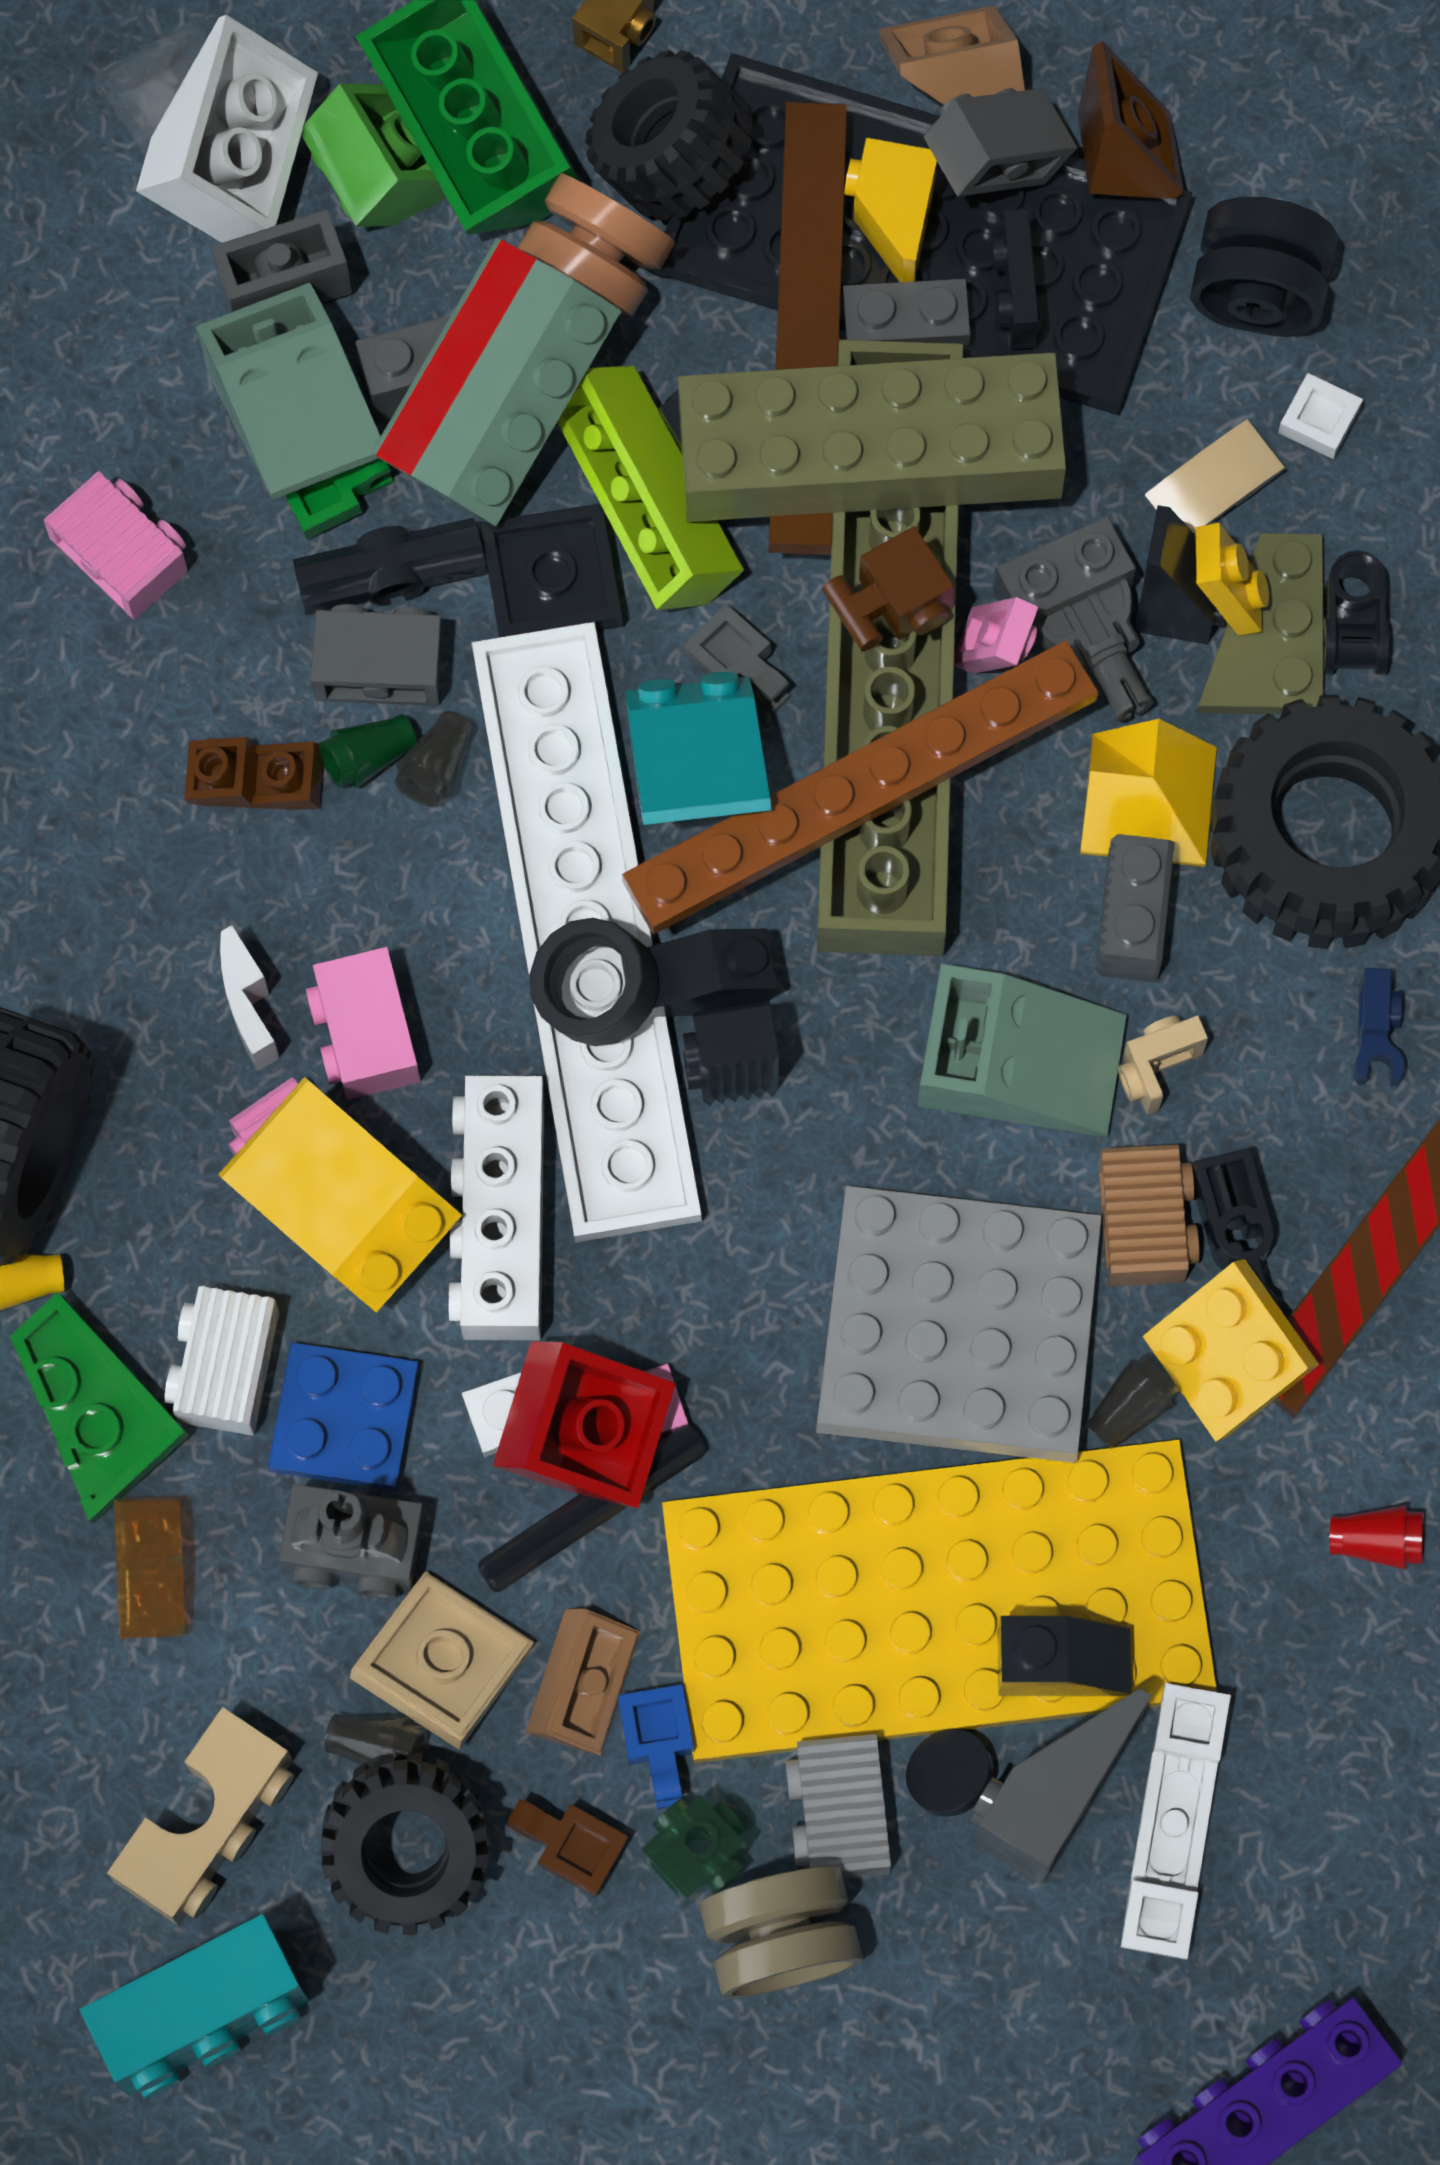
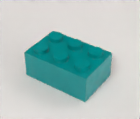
M262 1913L80 2008L79 2011L115 2084L128 2096L141 2092L144 2099H149L177 2085L181 2081L177 2071L201 2060L204 2067L207 2068L235 2055L241 2050L237 2040L251 2032L262 2028L265 2036H269L291 2026L301 2018L297 2008L309 2003V2000L273 1928Z

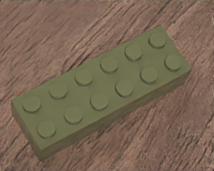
M1055 353L678 376L687 522L1062 498L1066 465Z

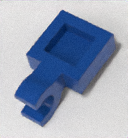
M683 1684L618 1695L629 1765L649 1762L657 1810L683 1806L675 1757L691 1755L694 1752Z

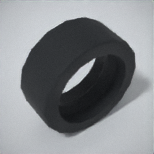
M593 917L570 921L552 932L536 952L529 974L531 999L541 1018L571 1040L591 1046L618 1043L638 1031L652 1013L659 991L657 965L647 946L616 923ZM604 946L612 948L622 956L626 964L627 979L622 995L611 1009L598 1017L587 1019L576 1016L566 1008L562 999V984L567 969L578 955L591 947Z

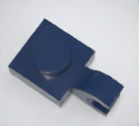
M1365 968L1359 984V1055L1353 1071L1357 1085H1365L1368 1077V1064L1374 1061H1381L1389 1067L1390 1086L1398 1087L1404 1074V1058L1401 1052L1391 1045L1388 1040L1390 1028L1399 1029L1402 1010L1401 991L1391 990V969Z

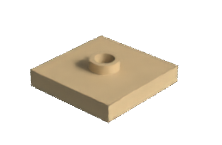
M425 1571L353 1666L350 1679L459 1750L532 1650L534 1642Z

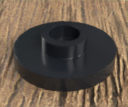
M957 1729L939 1731L923 1740L912 1753L906 1769V1783L912 1798L928 1813L942 1817L960 1815L975 1807L983 1791L993 1778V1761L987 1748L973 1734Z

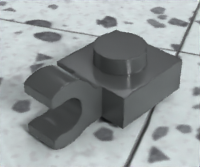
M727 604L682 645L683 655L705 675L715 672L736 673L738 678L750 677L754 698L772 715L790 699V695L785 691L789 686L788 681L763 661L771 654L770 642Z

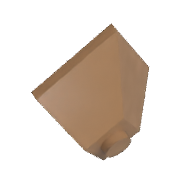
M994 5L878 29L880 42L899 74L943 105L963 94H970L972 97L996 94L1009 88L1016 91L1025 90L1018 39Z

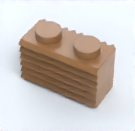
M1179 1145L1101 1149L1098 1169L1107 1286L1185 1282L1188 1264L1199 1262L1197 1226L1185 1225L1183 1207L1184 1201H1193L1192 1164L1180 1163Z

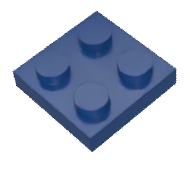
M291 1342L269 1458V1472L398 1491L419 1372L418 1361Z

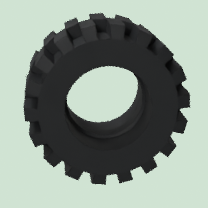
M671 50L662 51L655 59L648 56L638 61L637 66L631 71L626 69L618 76V82L612 88H607L601 96L603 99L601 105L593 110L590 118L593 126L586 131L585 143L590 146L586 151L588 161L594 166L593 169L640 214L647 218L652 215L656 220L667 221L672 215L677 219L688 216L695 207L699 210L710 203V198L717 192L721 194L728 187L729 183L727 181L733 174L739 172L744 163L741 160L742 155L749 151L752 139L747 134L753 129L752 118L747 114L749 109L745 102L698 56L694 57L690 52L680 50L677 54H674Z
M408 1752V1760L395 1761L394 1754L391 1753L379 1756V1764L369 1768L365 1762L354 1770L351 1781L347 1783L343 1780L334 1791L332 1804L327 1806L323 1821L320 1850L322 1851L321 1866L324 1878L330 1879L331 1894L337 1903L340 1904L345 1901L350 1906L349 1915L360 1923L365 1917L374 1920V1930L388 1934L390 1925L403 1926V1935L417 1934L418 1925L429 1923L432 1931L444 1926L447 1914L453 1912L458 1917L468 1908V1897L471 1893L478 1894L484 1882V1869L488 1868V1821L485 1819V1808L480 1796H474L471 1791V1782L462 1773L454 1776L449 1772V1764L438 1758L435 1759L433 1764L422 1762L421 1753ZM393 1812H418L432 1819L441 1828L445 1836V1849L439 1860L422 1872L411 1875L391 1873L378 1866L366 1851L365 1838L370 1827L383 1816Z

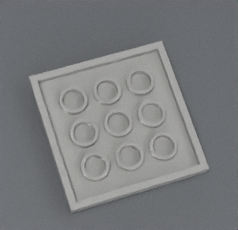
M846 1186L816 1433L1076 1463L1101 1215Z

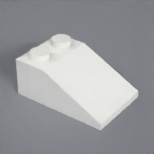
M224 15L219 17L151 137L136 192L222 243L276 226L318 72L230 16Z

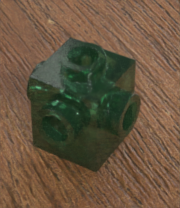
M699 1795L690 1805H687L681 1798L654 1822L653 1827L659 1833L641 1848L642 1859L682 1903L688 1907L708 1888L714 1894L719 1893L743 1872L745 1867L739 1860L746 1854V1843L740 1836L747 1829L734 1812L721 1800L712 1807L702 1795ZM694 1840H704L710 1845L702 1853H694L687 1848Z

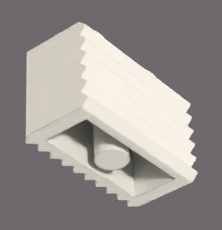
M199 1286L195 1304L184 1303L178 1326V1341L187 1342L182 1366L171 1365L165 1388V1403L174 1404L173 1413L179 1423L255 1435L279 1318V1309L275 1299L261 1297L256 1294L248 1295L243 1292L236 1293L231 1290L224 1291L219 1288Z

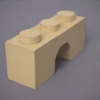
M222 1707L184 1761L191 1773L213 1788L215 1800L211 1816L199 1829L186 1834H174L165 1831L145 1817L108 1870L107 1874L117 1885L178 1926L187 1914L196 1919L207 1907L217 1890L218 1885L212 1882L211 1879L225 1858L235 1863L252 1841L256 1829L249 1824L263 1803L273 1808L290 1786L294 1774L287 1770L293 1761L288 1750Z

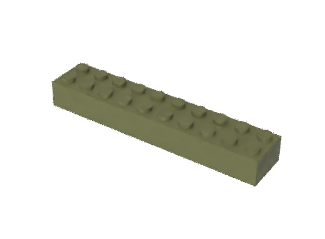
M839 340L838 366L963 358V344ZM958 505L833 513L830 580L842 575L854 594L864 589L859 581L860 556L915 526L954 585L952 610L948 612V618L936 629L923 635H917L914 631L898 640L882 615L872 620L883 639L878 645L864 652L860 650L829 602L823 768L953 700ZM950 778L820 847L817 952L943 956L946 936Z

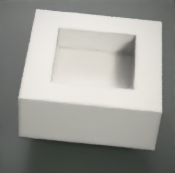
M1307 373L1280 423L1278 433L1334 459L1360 411L1363 399Z
M521 1373L462 1393L484 1457L497 1453Z

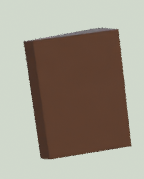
M1101 41L1092 48L1077 113L1089 194L1175 199L1183 194L1184 191L1171 112L1106 43Z

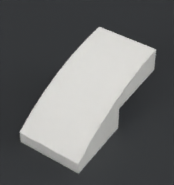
M231 925L221 931L220 956L222 976L238 1033L257 1071L279 1059L273 1038L252 1006L255 1002L269 995L262 972Z

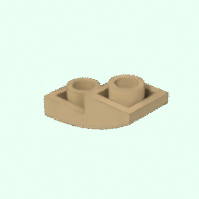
M1246 419L1148 491L1145 496L1156 510L1158 505L1171 507L1196 536L1195 527L1212 524L1233 506H1238L1286 469V467L1249 419Z

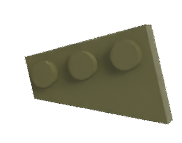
M1260 533L1250 563L1256 570L1263 571L1269 589V604L1267 607L1261 608L1262 632L1238 636L1232 627L1227 624L1202 693L1197 713H1268L1281 715L1284 704L1298 699H1303L1307 708L1317 706L1319 696L1323 695L1322 534Z

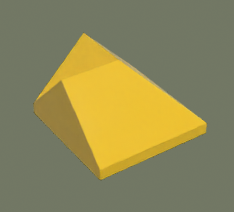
M1161 719L1092 734L1080 854L1108 857L1111 839L1117 834L1170 840L1174 842L1172 864L1205 867L1217 747Z

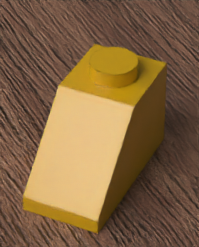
M866 138L862 160L852 158L850 160L844 195L854 197V221L898 281L915 282L937 180L938 162L930 149Z

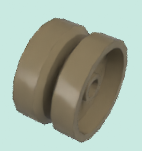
M823 1866L774 1874L726 1889L699 1902L708 1940L724 1944L744 1942L724 1951L714 1961L722 1998L736 1999L767 1994L828 1978L863 1963V1955L855 1926L836 1921L818 1923L840 1913L848 1904L840 1867Z

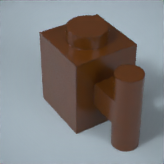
M915 526L860 556L859 581L864 589L854 594L842 575L832 578L822 587V591L863 652L872 649L883 639L872 620L882 615L898 640L914 631L917 635H923L936 629L948 618V612L952 610L954 585Z

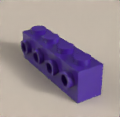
M1354 1997L1340 2008L1330 1998L1299 2021L1306 2032L1291 2044L1284 2047L1277 2037L1249 2057L1245 2062L1252 2072L1231 2087L1225 2078L1222 2077L1191 2100L1198 2112L1178 2127L1168 2117L1140 2137L1137 2142L1144 2151L1132 2163L1134 2165H1269L1395 2072L1402 2065V2062Z

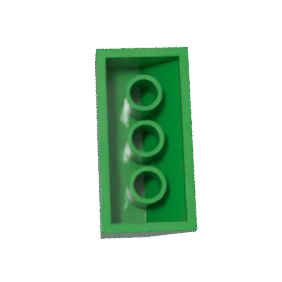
M413 0L356 35L363 51L468 235L530 225L534 221H541L552 214L544 200L559 174L563 173L582 182L478 0Z

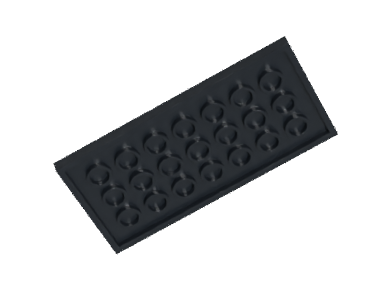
M731 53L721 79L745 102L749 109L747 114L752 118L753 129L747 134L752 139L749 151L742 155L741 160L744 163L739 172L733 174L727 181L729 183L728 187L721 194L717 192L713 195L708 205L700 210L697 207L693 208L688 216L677 219L672 215L669 218L664 233L669 235L676 243L661 269H655L653 273L778 311L786 102L847 104L844 192L851 158L862 160L866 138L930 149L923 136L940 116ZM1070 155L1044 185L957 197L938 164L937 180L915 282L966 279L970 342L969 345L963 346V358L1055 353L1060 398L1118 415L1191 203L1192 192L1183 190L1184 193L1175 199L1089 194L1084 159ZM844 195L839 318V330L845 331L843 286L899 283L898 279L854 221V197ZM1028 209L1039 320L1036 348L1011 349L1009 327L999 328L997 323L996 290L1006 289L1004 271H993L991 234H1001L1004 210Z

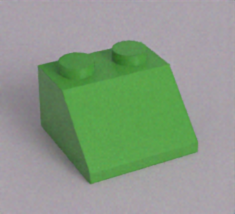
M339 84L305 122L301 136L311 151L312 159L316 166L324 172L340 199L343 211L353 220L356 227L394 226L447 198L383 84Z

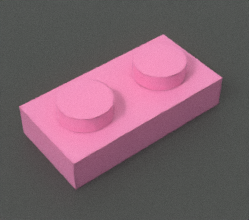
M1014 597L972 607L954 654V666L974 674L1016 666L1018 661H1022L1028 655L1034 644L1037 628L1032 623L1038 606Z

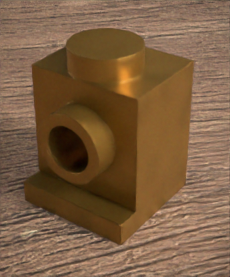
M585 0L572 17L574 45L623 73L630 66V45L632 43L636 46L642 45L655 25L657 18L653 10L655 0Z

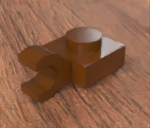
M521 1798L508 1818L506 1826L533 1842L546 1847L538 1861V1866L593 1897L597 1896L628 1840V1836L572 1804L569 1805L562 1820L559 1821Z

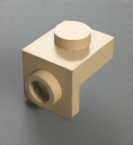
M1198 1015L1184 1021H1180L1179 1016L1160 1019L1144 1029V1036L1126 1043L1123 1056L1125 1064L1118 1066L1119 1078L1128 1099L1131 1102L1140 1099L1147 1116L1159 1111L1163 1098L1155 1073L1203 1056L1208 1037Z

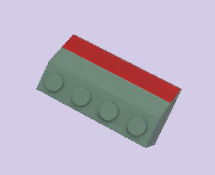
M496 238L371 454L467 513L497 526L616 322L621 310L574 279L502 239Z

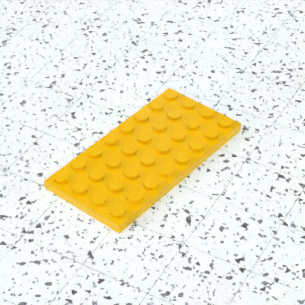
M1179 1440L1078 1452L1076 1463L1023 1458L662 1502L686 1706L694 1752H692L693 1763L797 1751V1742L871 1734H877V1741L931 1735L949 1729L964 1731L1100 1714L1127 1697L998 1696L997 1631L1001 1616H1071L1130 1628L1132 1693L1142 1689L1151 1695L1146 1708L1160 1707L1165 1683L1217 1692Z

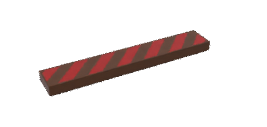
M1440 1119L1287 1319L1319 1364V1366L1273 1401V1403L1294 1418L1297 1417L1440 1227Z

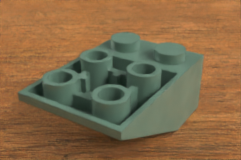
M310 282L196 326L208 375L272 500L378 459L371 452L380 439V434L334 327Z
M941 963L920 1082L918 1107L1107 1138L1127 1015L1003 973Z

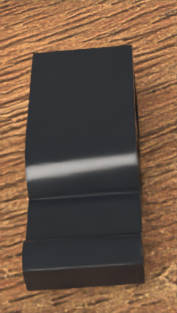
M1250 1148L1194 1161L1192 1165L1194 1196L1209 1249L1216 1265L1224 1270L1231 1263L1245 1259L1277 1304L1276 1295L1267 1288L1261 1268L1265 1263L1274 1236L1272 1222ZM1234 1230H1241L1244 1239L1255 1238L1258 1247L1254 1250L1243 1252L1240 1243H1228L1226 1234Z

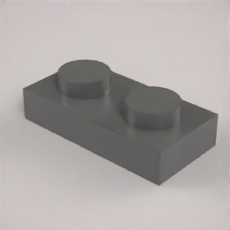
M966 279L843 286L846 340L969 345L970 327Z

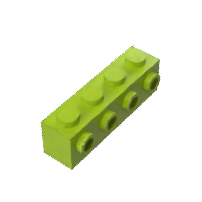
M635 366L588 368L557 421L561 431L656 610L709 604L744 569L717 520L687 522L682 454Z

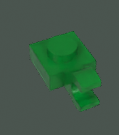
M378 458L286 494L284 497L308 540L362 513L356 496L372 494L393 484L394 481L389 473L391 471L388 464Z

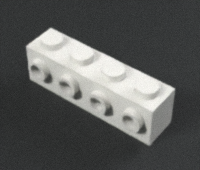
M465 1076V1096H453V1135H464V1158H452L451 1193L452 1196L463 1197L462 1220H458L450 1229L451 1259H462L461 1282L449 1283V1321H460L463 1340H541L545 1095L542 1076Z

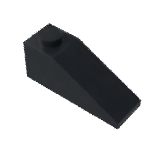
M1158 505L1134 631L1208 645L1212 625L1224 627L1225 619L1197 585L1196 536L1171 507Z

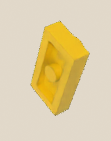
M1220 523L1195 527L1197 585L1238 636L1262 632L1261 608L1267 607L1269 604V589L1263 571L1256 570L1247 559L1242 544H1236Z

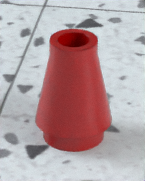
M1403 1505L1348 1516H1331L1329 1534L1330 1555H1344L1402 1570L1407 1569V1564H1423L1424 1512L1408 1511V1506Z

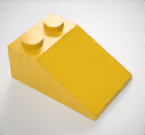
M306 1077L298 1083L218 1174L376 1313L462 1216L442 1196Z

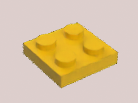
M1245 1259L1231 1263L1142 1336L1215 1442L1232 1435L1319 1366L1316 1359Z

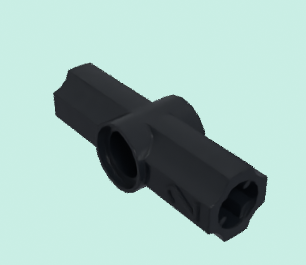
M474 517L412 532L402 526L381 527L363 534L357 539L356 545L292 559L306 615L315 613L316 610L325 611L337 605L355 604L368 600L377 606L391 605L390 599L404 596L405 601L418 597L423 592L424 587L487 573L482 544Z

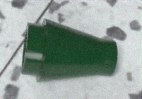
M403 714L386 720L331 730L330 738L319 743L320 755L326 771L334 784L339 788L349 784L358 788L400 756L417 748L414 730L409 720Z

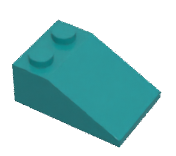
M715 672L703 676L700 679L701 682L676 685L673 680L654 679L639 684L636 690L625 691L632 761L643 825L771 810L763 749L750 677L738 678L736 673Z

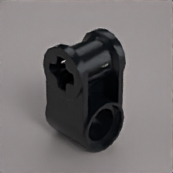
M1360 550L1349 551L1339 556L1333 563L1325 585L1323 595V674H1332L1335 668H1373L1375 675H1385L1389 659V625L1386 619V575L1384 567L1378 558L1369 552ZM1351 577L1359 579L1366 584L1369 593L1358 597L1349 595L1343 591L1339 582Z

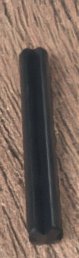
M683 1425L658 1441L642 1497L704 1456V1443L690 1425ZM579 1494L482 1558L477 1564L479 1573L491 1590L501 1592L627 1508V1506Z

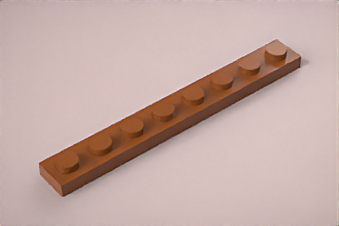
M1065 640L770 796L771 810L735 814L622 874V882L652 934L655 935L1097 701L1098 691L1069 643Z

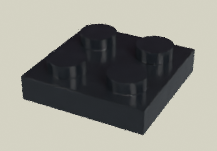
M600 503L500 519L497 526L488 522L480 523L499 638L595 622L596 630L623 626L605 517Z

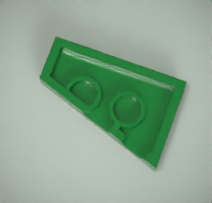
M56 1292L10 1335L38 1404L43 1408L56 1438L57 1448L65 1467L69 1469L80 1494V1502L88 1521L94 1524L190 1434L60 1293Z

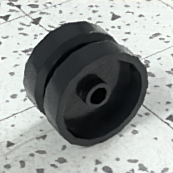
M1237 197L1220 201L1207 212L1200 246L1203 256L1197 260L1190 300L1198 312L1213 322L1228 328L1282 337L1307 333L1321 323L1328 284L1324 278L1331 273L1338 234L1332 224L1321 215L1293 202L1268 197Z

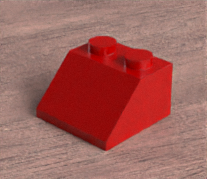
M531 1341L493 1466L548 1486L631 1508H639L676 1383L563 1342Z

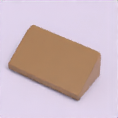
M566 1609L526 1733L601 1756L617 1706L618 1695L621 1693L640 1631L588 1609Z

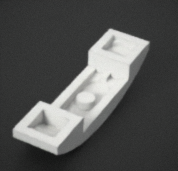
M1168 1683L1164 1684L1146 1781L1120 1948L1184 1960L1188 1959L1198 1898L1197 1888L1231 1695Z

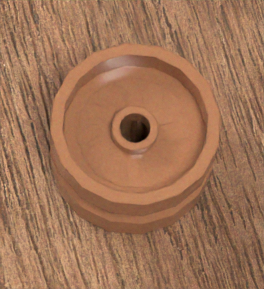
M559 174L544 201L548 210L554 216L572 227L571 232L568 233L546 221H534L530 224L517 248L574 279L620 309L622 314L633 317L648 289L644 281L620 264V261L624 258L646 270L661 269L676 242L655 225L615 200L568 175Z

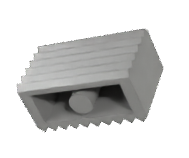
M877 1734L797 1742V1759L785 1760L789 1800L802 1799L804 1825L792 1826L795 1865H809V1868L823 1866L840 1867L843 1879L890 1874L891 1861Z

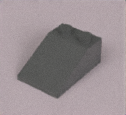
M1142 1689L1136 1690L1013 1767L1004 1783L993 1777L972 1811L974 1815L970 1823L978 1827L973 1845L1042 1886L1141 1721L1151 1695Z

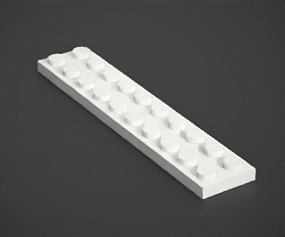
M595 622L471 642L528 974H530L536 952L552 932L570 921L593 917L614 922L645 946H653L650 929L622 882V874L638 866ZM604 946L591 947L578 955L567 969L562 984V999L566 1008L576 1016L587 1019L598 1017L611 1009L622 995L626 983L621 960L622 956L614 949ZM534 1005L575 1243L702 1221L666 1017H648L638 1031L618 1043L591 1046L573 1041L557 1031L541 1018Z

